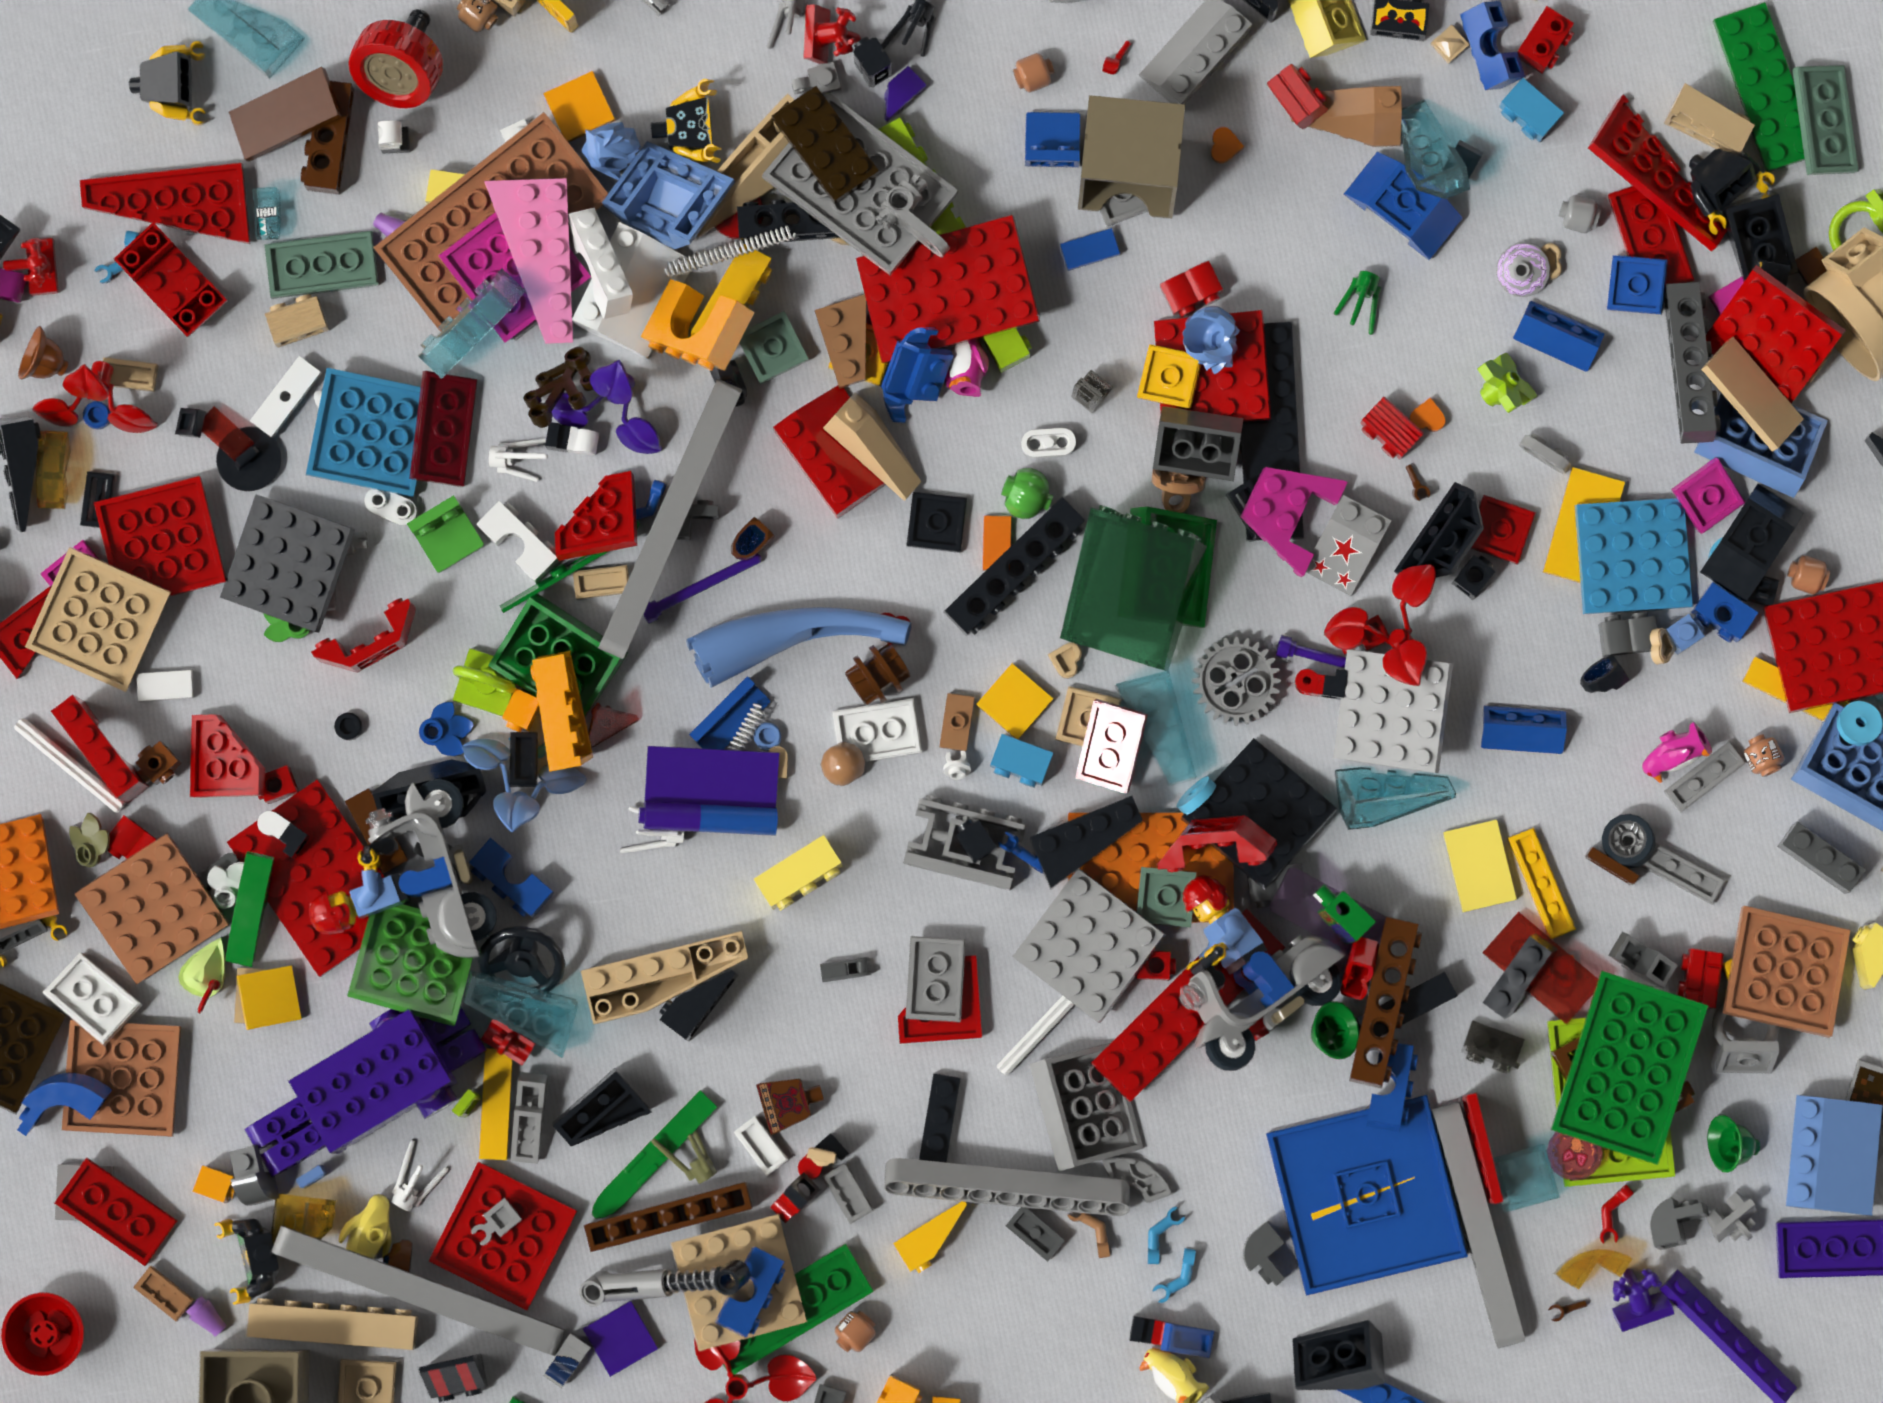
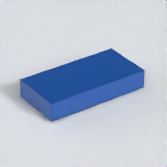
M1112 228L1060 244L1068 271L1120 256Z
M1165 1322L1161 1350L1210 1358L1214 1331Z

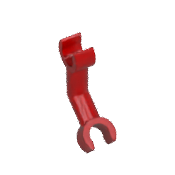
M1626 1184L1601 1207L1603 1230L1600 1232L1599 1238L1603 1244L1606 1232H1612L1614 1242L1618 1241V1234L1613 1226L1612 1211L1634 1194Z

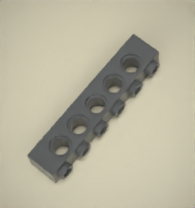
M1699 282L1666 284L1664 304L1680 443L1714 442L1716 432H1720V417L1715 415L1714 407H1717V391L1712 390V381L1701 370L1708 362V357L1712 355L1711 342L1706 341L1705 335L1709 331L1708 317H1703L1702 308L1706 307L1705 292H1700ZM1682 311H1689V312H1691L1693 315H1691V316H1686V315L1682 314L1681 312H1682ZM1684 336H1693L1695 340H1687ZM1688 360H1694V361H1696L1698 364H1697V365H1691V364H1689L1687 361H1688ZM1690 385H1698L1701 389H1692ZM1699 409L1703 411L1704 414L1698 415L1695 414L1692 410Z

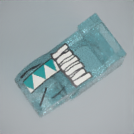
M277 187L252 188L257 240L280 239L281 205L279 190Z

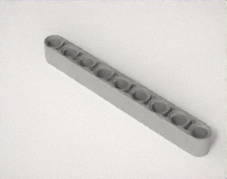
M1457 1102L1431 1109L1496 1346L1499 1349L1525 1342L1522 1325L1461 1107Z
M893 1158L885 1164L884 1188L886 1192L893 1195L1109 1216H1123L1130 1211V1184L1120 1179Z

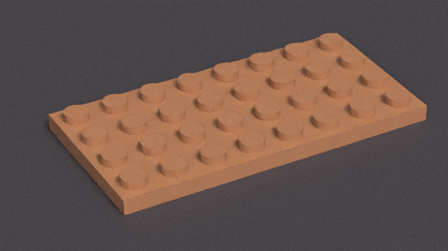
M543 112L373 248L439 331L443 333L476 307V305L438 255L495 212L484 181L567 178L568 215L569 213L590 208L599 209L603 205L602 202L608 195V192L545 112Z

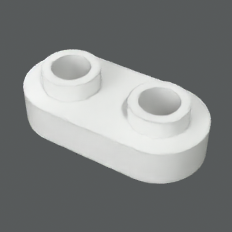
M1066 428L1030 430L1023 436L1021 441L1024 454L1030 458L1067 456L1073 452L1076 445L1074 434ZM1061 438L1067 441V445L1063 448L1057 445V441ZM1036 440L1040 443V447L1032 449L1029 445L1030 442Z
M371 489L365 496V506L372 514L399 526H408L407 523L418 516L416 505L411 500L396 493ZM381 496L383 498L382 504L375 505L373 502L374 498ZM401 507L408 509V513L405 516L398 514V510Z

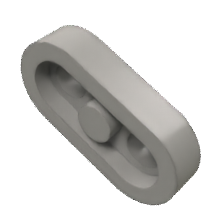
M1532 434L1531 437L1528 435L1524 436L1519 444L1524 451L1559 473L1565 474L1571 463L1568 461L1569 456L1557 448L1553 451L1545 446L1546 441L1536 434Z

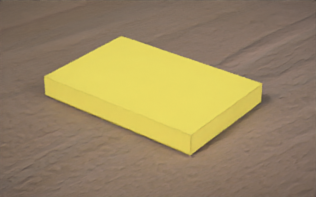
M1497 820L1443 832L1462 913L1517 900Z

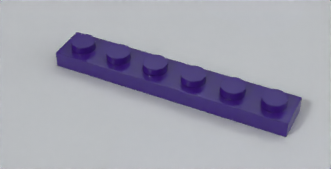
M1678 1269L1672 1273L1659 1290L1774 1403H1786L1797 1387Z

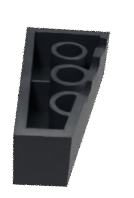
M1129 796L1031 836L1029 840L1050 890L1142 824L1143 820L1133 796Z

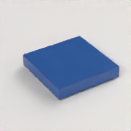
M1613 255L1607 310L1662 315L1668 260Z

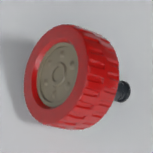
M421 9L412 10L405 23L396 20H379L371 23L364 28L356 40L348 61L349 71L357 86L372 99L390 107L413 108L425 103L433 93L443 72V59L437 45L425 34L431 20L425 11Z

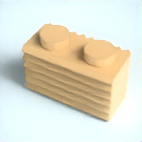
M311 294L303 295L296 298V303L286 306L285 303H279L271 306L270 312L265 313L274 344L278 348L329 331L317 296L311 297Z

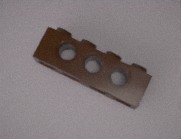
M330 81L342 117L312 131L311 140H306L305 156H308L307 166L302 167L301 182H304L307 191L340 195L355 89L352 83ZM325 131L333 132L334 135L331 141L326 143L320 141L322 133ZM320 158L330 159V163L325 169H318L316 167V163Z

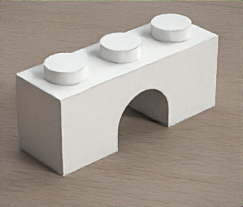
M498 501L476 525L497 546L506 538H521L524 541L525 548L523 554L515 563L537 584L559 562L556 557L555 547L548 540L542 543L536 537L539 532L528 521L525 524L519 521L516 517L520 513L511 504L507 503L504 506Z

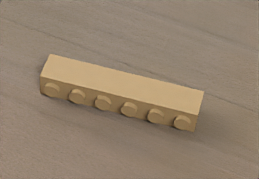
M257 1298V1303H249L247 1337L406 1350L416 1349L418 1316H413L412 1310L395 1309V1314L384 1313V1308L368 1307L367 1312L356 1311L357 1306L340 1305V1310L329 1309L328 1303L316 1302L312 1303L311 1308L301 1307L302 1301L285 1300V1305H274V1299Z

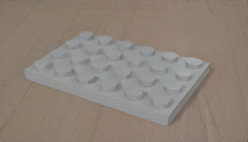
M830 93L826 98L878 168L879 175L834 204L790 143H788L762 174V178L891 276L919 240L896 221L890 226L889 230L883 227L884 223L880 225L876 221L875 217L883 211L881 204L886 199L888 192L892 188L897 187L902 180L909 182L914 174L920 176L919 180L923 178L928 186L920 193L923 199L914 208L913 214L930 228L958 195V190ZM897 199L893 202V205L896 208H903L907 205V202L903 199Z

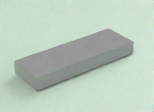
M1728 741L1664 790V793L1681 813L1747 762L1732 743Z
M1656 843L1651 858L1641 865L1642 868L1711 905L1714 904L1726 881Z

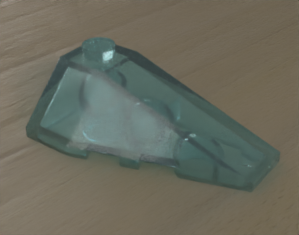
M195 0L188 8L189 12L269 79L305 39L284 20L234 0Z
M1422 100L1402 108L1401 130L1405 170L1416 190L1443 199L1470 190L1467 167L1426 101Z
M1365 767L1335 770L1339 810L1348 830L1376 827L1456 798L1457 794L1448 776L1414 773L1411 777L1396 775L1394 770H1387V774L1372 773L1371 768Z

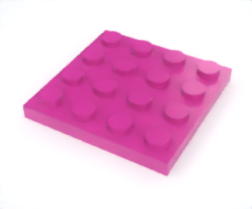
M496 212L438 255L504 343L536 320ZM569 248L572 292L591 278V276Z

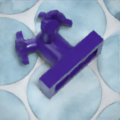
M1628 1268L1623 1272L1624 1277H1621L1619 1281L1613 1282L1614 1301L1618 1302L1620 1297L1625 1298L1628 1296L1629 1303L1612 1308L1614 1318L1622 1332L1674 1315L1673 1306L1662 1291L1650 1295L1648 1289L1652 1285L1655 1288L1662 1285L1658 1275L1650 1269L1641 1272L1645 1276L1641 1281H1638L1633 1270Z

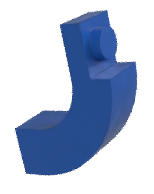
M62 1073L51 1076L39 1083L22 1101V1104L27 1107L19 1117L22 1123L17 1131L27 1136L45 1110L56 1105L71 1107L91 1120L99 1111L112 1089L99 1080L84 1074Z

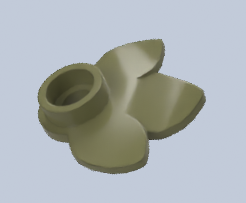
M93 813L86 814L81 828L78 826L69 827L70 841L76 849L75 854L79 864L86 867L97 866L101 855L106 853L109 848L110 835L108 830H102L99 819Z

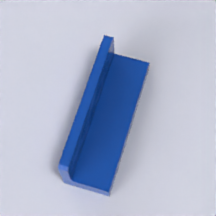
M1530 300L1513 339L1587 372L1601 345L1604 333Z
M747 676L689 735L702 749L724 750L730 744V741L734 740L733 737H737L736 732H741L739 730V727H743L741 723H747L744 718H749L747 713H752L750 708H754L753 703L761 705L762 708L760 709L764 710L771 701Z
M1496 706L1483 707L1481 748L1553 754L1563 753L1567 732L1566 711Z

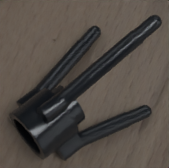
M915 0L913 6H908L905 14L881 44L883 50L909 19L911 24L902 40V45L908 43L916 26L923 27L926 24L920 53L924 57L932 25L936 19L932 15L935 7L925 0Z

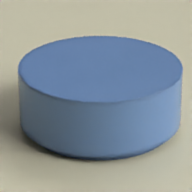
M763 723L755 730L754 741L760 749L769 751L770 748L779 746L781 732L776 725Z

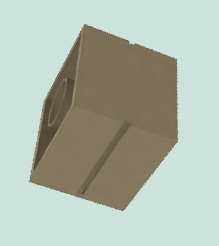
M1089 95L1078 210L1100 211L1106 201L1114 195L1132 194L1144 202L1150 216L1172 219L1178 187L1185 105Z
M209 1349L200 1351L199 1403H309L310 1350Z

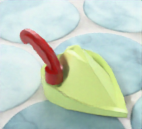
M222 938L209 943L192 955L179 972V984L191 994L203 997L198 1006L199 1014L203 1012L208 999L219 993L224 984L226 972Z

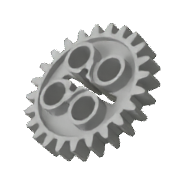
M1235 636L1233 644H1230L1227 638H1224L1222 647L1216 642L1213 643L1214 652L1208 649L1204 650L1207 659H1197L1202 668L1193 669V672L1199 675V678L1192 679L1193 684L1199 685V688L1195 689L1193 694L1202 695L1197 704L1206 703L1207 707L1204 713L1206 714L1213 710L1215 712L1213 716L1214 721L1221 715L1223 716L1224 725H1226L1229 718L1233 719L1235 726L1238 725L1241 718L1248 725L1249 716L1252 715L1258 721L1260 719L1258 711L1260 710L1267 714L1269 710L1265 704H1275V700L1270 696L1279 695L1280 691L1274 688L1273 685L1281 683V679L1273 678V675L1277 674L1280 669L1271 668L1270 665L1276 659H1266L1265 656L1269 650L1265 649L1259 652V642L1251 647L1249 646V638H1246L1243 644L1239 643L1238 636ZM1237 656L1246 657L1249 666L1243 670L1236 668L1234 658ZM1253 668L1258 669L1257 673L1241 681L1240 688L1237 685H1233L1218 695L1215 694V690L1231 682L1232 675L1239 678ZM1215 669L1223 671L1225 680L1221 683L1213 682L1210 678V672ZM1253 679L1259 680L1263 686L1262 691L1259 693L1250 692L1247 687L1248 682ZM1228 693L1236 694L1239 699L1238 705L1234 707L1227 706L1224 703V696Z

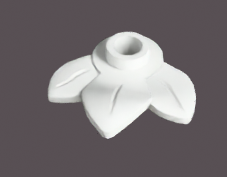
M244 862L233 863L226 870L215 865L209 871L207 881L212 888L211 897L219 908H230L236 903ZM226 892V893H229V894H228V895H221L220 893Z

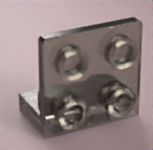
M1471 1021L1461 1052L1467 1054L1466 1060L1477 1064H1484V1061L1493 1064L1492 1069L1507 1074L1511 1070L1514 1071L1519 1068L1520 1064L1517 1063L1525 1039Z

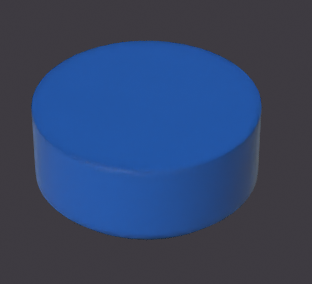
M91 402L84 408V422L92 429H103L110 423L107 417L111 411L102 402Z

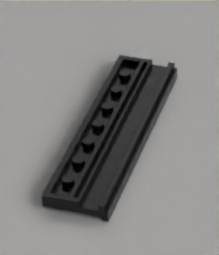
M1292 322L1264 323L1271 419L1243 422L1241 432L1243 483L1251 480L1254 486L1262 469L1265 467L1300 473ZM1246 488L1243 491L1249 499L1250 493ZM1303 513L1290 540L1304 538ZM1246 529V541L1254 542Z

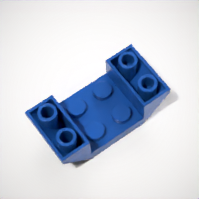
M1379 152L1375 153L1343 194L1364 211L1369 208L1409 239L1408 245L1427 260L1433 257L1463 219L1440 192L1401 162Z

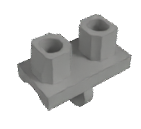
M1735 1192L1726 1201V1204L1733 1211L1725 1218L1718 1209H1714L1709 1213V1217H1706L1712 1228L1713 1236L1718 1242H1721L1728 1235L1733 1241H1736L1741 1236L1748 1241L1752 1238L1749 1229L1756 1223L1750 1217L1758 1212L1755 1208L1756 1204L1750 1198L1746 1200L1738 1192Z

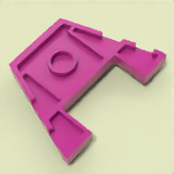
M1265 467L1262 469L1240 517L1264 542L1267 541L1277 552L1276 554L1294 569L1293 572L1297 576L1303 577L1314 554L1290 542V538L1311 493L1336 505L1348 482Z

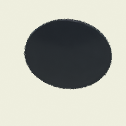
M255 427L240 428L227 435L220 444L216 457L217 469L222 479L229 486L240 491H256L270 484L278 474L281 466V451L276 440L261 429Z

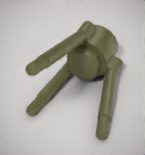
M697 1130L693 1134L688 1135V1139L697 1155V1158L689 1163L691 1169L687 1168L656 1139H652V1144L681 1169L689 1181L695 1178L700 1184L717 1173Z

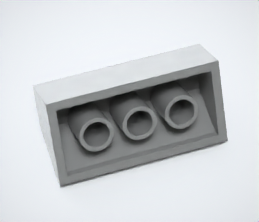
M1205 0L1142 70L1139 76L1170 103L1185 105L1249 34L1252 23L1234 7L1221 0Z

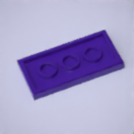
M1883 1220L1776 1223L1778 1278L1883 1276Z

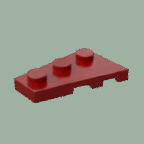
M51 586L0 623V658L16 679L19 678L36 653L26 648L25 645Z

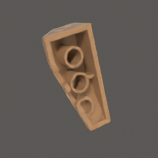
M1401 86L1321 91L1327 99L1324 104L1328 110L1308 127L1337 134L1342 138L1363 142L1365 145L1372 147L1400 146L1402 120Z

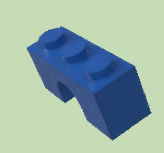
M1501 1L1483 2L1460 14L1463 29L1467 34L1471 53L1476 61L1480 80L1485 90L1502 89L1526 77L1518 52L1500 53L1496 45L1498 33L1509 26Z
M490 837L469 861L473 866L471 872L481 881H484L486 878L494 884L491 889L503 900L506 896L513 900L515 904L512 908L520 915L525 917L529 914L531 917H534L553 896L554 892L534 874H531L521 884L509 883L505 877V868L513 856Z
M1398 1043L1395 1056L1389 1055L1387 1066L1392 1067L1390 1077L1395 1082V1089L1387 1095L1372 1094L1367 1126L1400 1132L1401 1124H1407L1409 1108L1404 1107L1405 1097L1411 1098L1414 1083L1413 1081H1408L1410 1070L1416 1071L1418 1055L1413 1054V1045ZM1380 1052L1378 1055L1377 1064L1380 1063L1383 1059L1382 1054Z
M755 1246L751 1248L744 1262L749 1267L750 1279L754 1284L753 1296L746 1302H739L731 1297H727L714 1322L744 1338L749 1333L754 1335L761 1321L757 1316L761 1308L767 1309L773 1297V1294L769 1292L774 1283H780L785 1273V1269L782 1268L784 1261Z

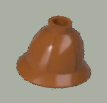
M41 326L35 329L25 350L18 371L19 379H26L28 377L45 379L55 374L62 376L68 367L69 362L64 360L62 350L55 342L46 337Z

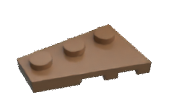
M865 294L814 310L839 389L865 381L867 303Z

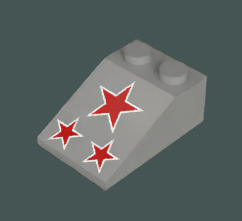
M1343 495L1312 552L1314 556L1306 573L1351 596L1392 520Z

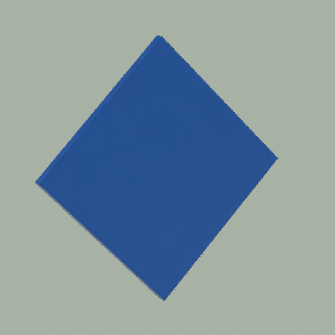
M1427 1095L1405 1100L1404 1107L1409 1108L1407 1124H1401L1400 1132L1367 1126L1369 1109L1266 1133L1306 1296L1468 1257ZM1415 1177L1414 1179H1411V1180H1409V1181H1407V1182H1404V1183H1402V1184H1399V1185L1393 1187V1184H1396V1183H1399V1182H1402V1181H1405V1180H1407V1179H1410V1178ZM1390 1186V1189L1380 1193L1377 1192L1379 1189ZM1371 1192L1375 1193V1195L1365 1198L1363 1200H1360L1359 1196ZM1354 1198L1357 1199L1358 1202L1344 1207L1343 1202ZM1337 1204L1341 1205V1209L1313 1220L1311 1217V1213Z

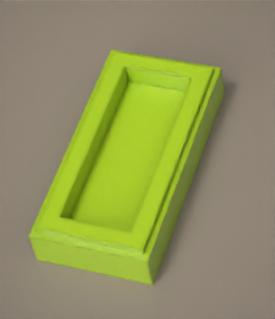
M468 1089L452 1109V1112L458 1117H467L481 1099V1095L474 1090Z

